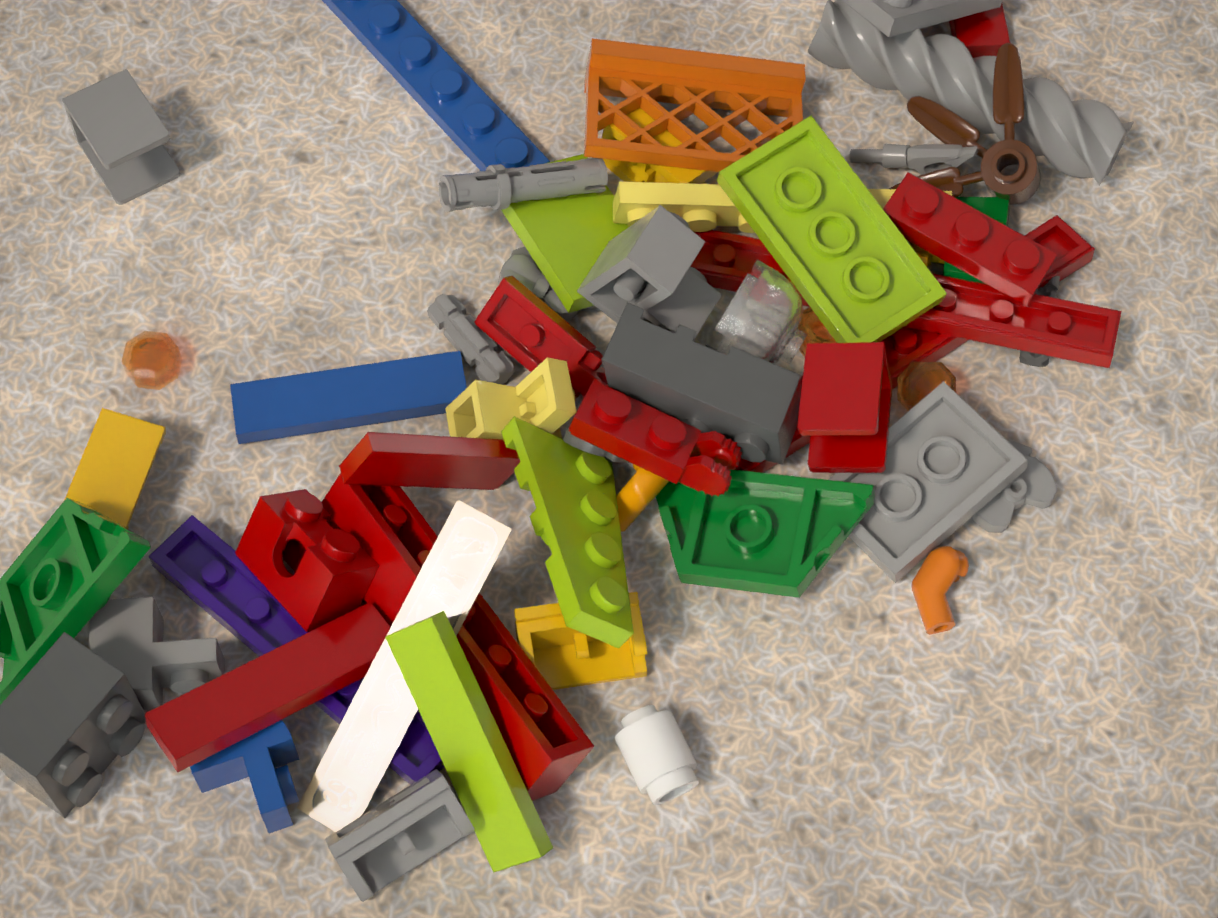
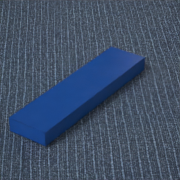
M460 351L230 384L238 444L446 413L445 408L467 388Z

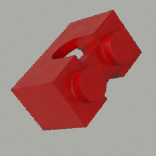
M307 489L260 496L235 551L238 558L306 632H310L359 608L379 567L360 546L359 541L352 534L344 530L333 529L328 524L331 515L323 507L322 502L316 496L310 494ZM282 558L295 571L294 575L286 570Z

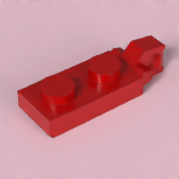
M514 276L504 277L474 321L475 325L530 372L547 357L567 361L575 398H578L580 394L585 397L593 380L609 387L604 368L600 366L603 355L596 350L597 347Z

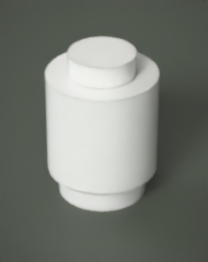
M648 705L631 712L621 720L624 729L617 733L615 741L640 793H648L653 805H660L681 796L699 784L694 773L698 765L671 710L657 712L654 705Z

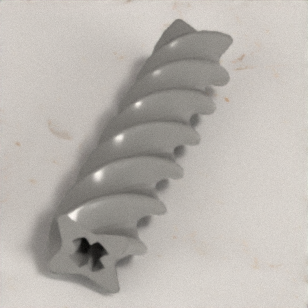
M827 1L819 28L808 49V53L816 60L830 67L852 69L864 82L884 90H899L907 100L915 96L930 99L969 122L980 133H995L1000 141L1004 140V124H997L993 118V79L997 56L972 58L969 50L958 38L948 34L924 37L920 28L887 37L844 1ZM1039 77L1023 79L1025 116L1022 122L1015 124V140L1028 145L1035 156L1044 155L1049 163L1058 171L1077 178H1094L1100 186L1105 176L1110 173L1134 122L1121 123L1115 112L1102 102L1087 99L1071 101L1063 87L1053 80Z

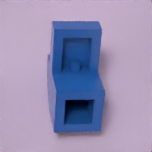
M282 720L190 766L201 793L249 777L268 833L270 834L293 826L287 805L299 802L288 765L285 764L300 759L290 731Z

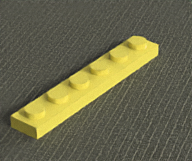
M619 182L613 200V223L628 224V227L661 205L667 211L682 217L693 232L710 231L717 226H736L742 232L755 233L719 184ZM896 189L868 190L883 209ZM944 191L952 196V191Z

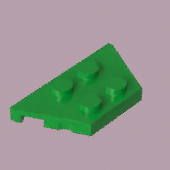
M732 469L730 470L732 479L728 491H725L724 495L720 494L719 497L717 495H705L704 491H697L680 482L674 484L670 481L656 496L660 516L681 583L797 598L801 597L874 505L875 501L874 485Z
M69 498L64 500L0 578V657L4 658L3 678L0 682V705L64 632L75 638L94 614L107 604L111 594L150 550L151 545L148 540L86 504Z

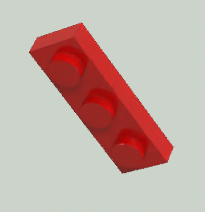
M907 172L883 208L906 240L1025 306L1029 304L1058 255Z

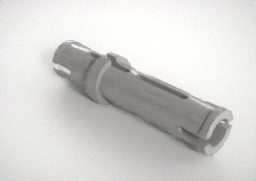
M601 158L537 164L518 168H505L502 164L488 166L486 171H479L477 173L442 175L440 177L441 183L438 185L439 198L446 212L491 206L494 210L507 209L510 203H518L520 201L604 192L606 190L604 185L608 183V174L605 162Z

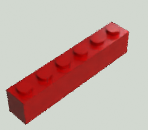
M340 473L322 500L323 507L331 515L328 524L333 529L344 530L352 534L359 541L360 546L379 565L363 599L366 603L371 602L391 627L438 536L400 486L344 484ZM479 592L456 637L529 796L534 801L557 792L594 748V744Z

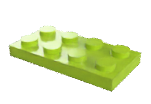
M812 115L719 171L718 184L837 343L881 342L941 303L945 298L946 291Z

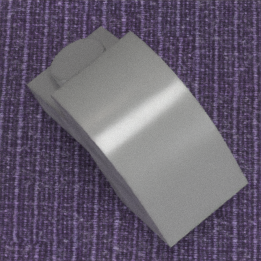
M153 596L111 599L89 620L90 649L125 673L143 710L150 711L163 705V688L170 687L174 692L185 694L225 674V658L217 638L163 642L164 620Z

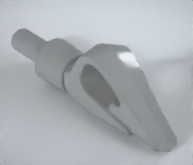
M884 144L883 149H851L850 162L882 163L884 168L909 167L922 175L948 167H958L978 153L977 146L962 147V145L922 144L912 147L910 145ZM943 162V163H945V164L938 165V164H935V163Z

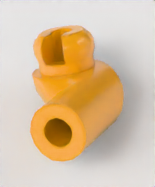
M633 464L636 473L616 495L621 532H624L665 487L669 482L668 480Z

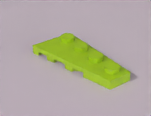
M514 416L501 433L506 448L517 450L520 463L515 467L514 472L520 489L531 491L536 509L529 517L535 535L540 536L550 547L552 555L545 561L565 624L567 627L620 648L634 634L612 463L604 457L577 449L564 442L563 439Z

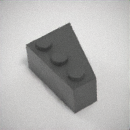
M627 302L602 358L609 387L701 430V433L716 431L725 435L726 439L731 438L733 442H737L738 447H741V457L744 460L750 462L766 460L783 465L798 425L802 389L801 375L731 346L728 355L694 342L693 339L697 331L679 324L676 333H673L642 320L641 317L645 309Z

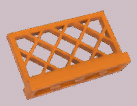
M592 38L584 80V93H586L584 157L719 172L803 121L802 90L806 80L805 64ZM604 96L621 97L627 99H625L617 105H613ZM658 102L680 104V106L668 112ZM639 107L655 120L643 128L627 116ZM711 108L735 112L722 118ZM694 114L709 127L696 135L680 121ZM765 115L788 118L776 125ZM747 120L763 134L750 141L734 127ZM613 123L628 137L621 141L598 138V132ZM667 130L682 144L677 147L662 146L654 137ZM721 136L736 151L731 154L717 152L708 143Z

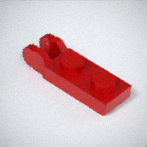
M595 380L591 383L568 430L571 432V435L674 484L680 482L697 491H704L705 495L710 494L711 496L717 495L719 497L720 494L724 495L725 491H728L732 479L730 470H735V467H738L742 458L741 447H738L737 442H733L731 438L726 439L725 435L716 431L701 433V430Z

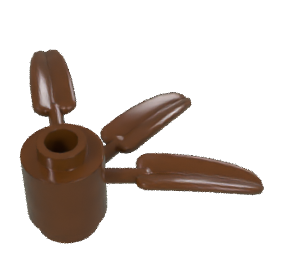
M1003 44L998 49L995 61L993 118L997 124H1004V140L995 143L988 150L977 142L980 138L979 130L954 112L921 96H915L908 100V112L944 144L962 145V147L977 146L978 153L976 155L982 158L981 171L961 175L958 168L948 167L917 176L918 178L942 191H952L953 197H958L963 193V186L984 181L989 193L993 197L1009 200V205L1023 203L1036 193L1041 181V173L1036 156L1028 145L1015 140V124L1022 122L1025 111L1021 59L1018 48L1014 44ZM1009 165H1019L1018 170L1012 175L1006 176L1000 173ZM896 184L895 186L889 189H897L899 184Z

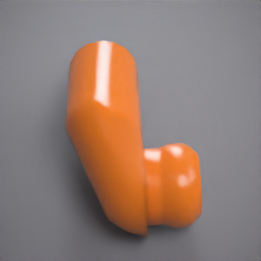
M942 546L929 552L911 585L926 633L929 635L948 631L956 625L945 594L953 582H958L959 576L965 577L967 575L969 562L963 552L955 550L950 546Z

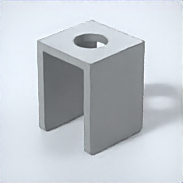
M127 69L62 98L76 141L117 204L123 205L180 176L178 166L163 145L170 140L169 131Z

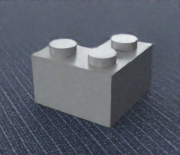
M661 205L608 242L577 290L579 294L617 324L628 302L645 309L641 317L642 320L670 332L676 333L679 324L697 331L693 341L722 295L707 283L706 278L701 272L690 267L705 241L690 229V226L682 217L667 211Z

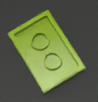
M580 154L549 163L587 159L588 157ZM604 185L606 190L601 193H582L557 198L520 201L518 203H510L507 209L501 210L568 313L594 306L579 294L577 290L608 242L628 228V224L613 223V200L615 196L607 185Z

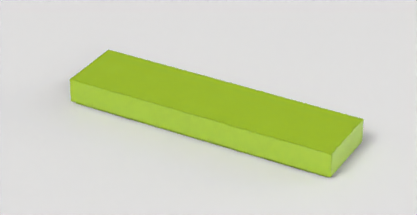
M441 611L385 637L463 808L475 829V834L493 873L544 856L553 849V845L445 611Z

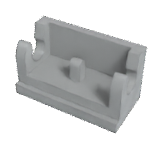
M435 769L331 834L325 840L330 852L357 896L364 902L372 897L374 893L454 842L470 835L475 829L446 779Z

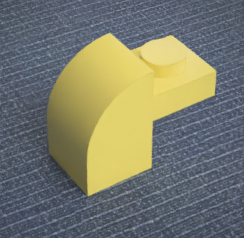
M548 357L516 387L475 379L445 408L451 437L502 440L504 439L501 431L514 416L562 439L560 427L577 412L575 393L571 386L567 361Z

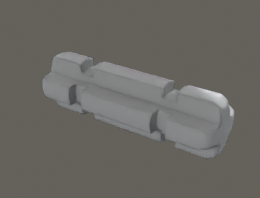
M441 294L435 298L434 303L427 310L429 318L439 330L444 327L446 328L444 329V336L457 351L461 352V356L470 367L475 364L477 365L475 372L482 381L504 385L508 378L514 374L513 363L502 351L498 354L496 353L498 349L496 343L475 325V319L471 314L465 317L466 308L454 295Z

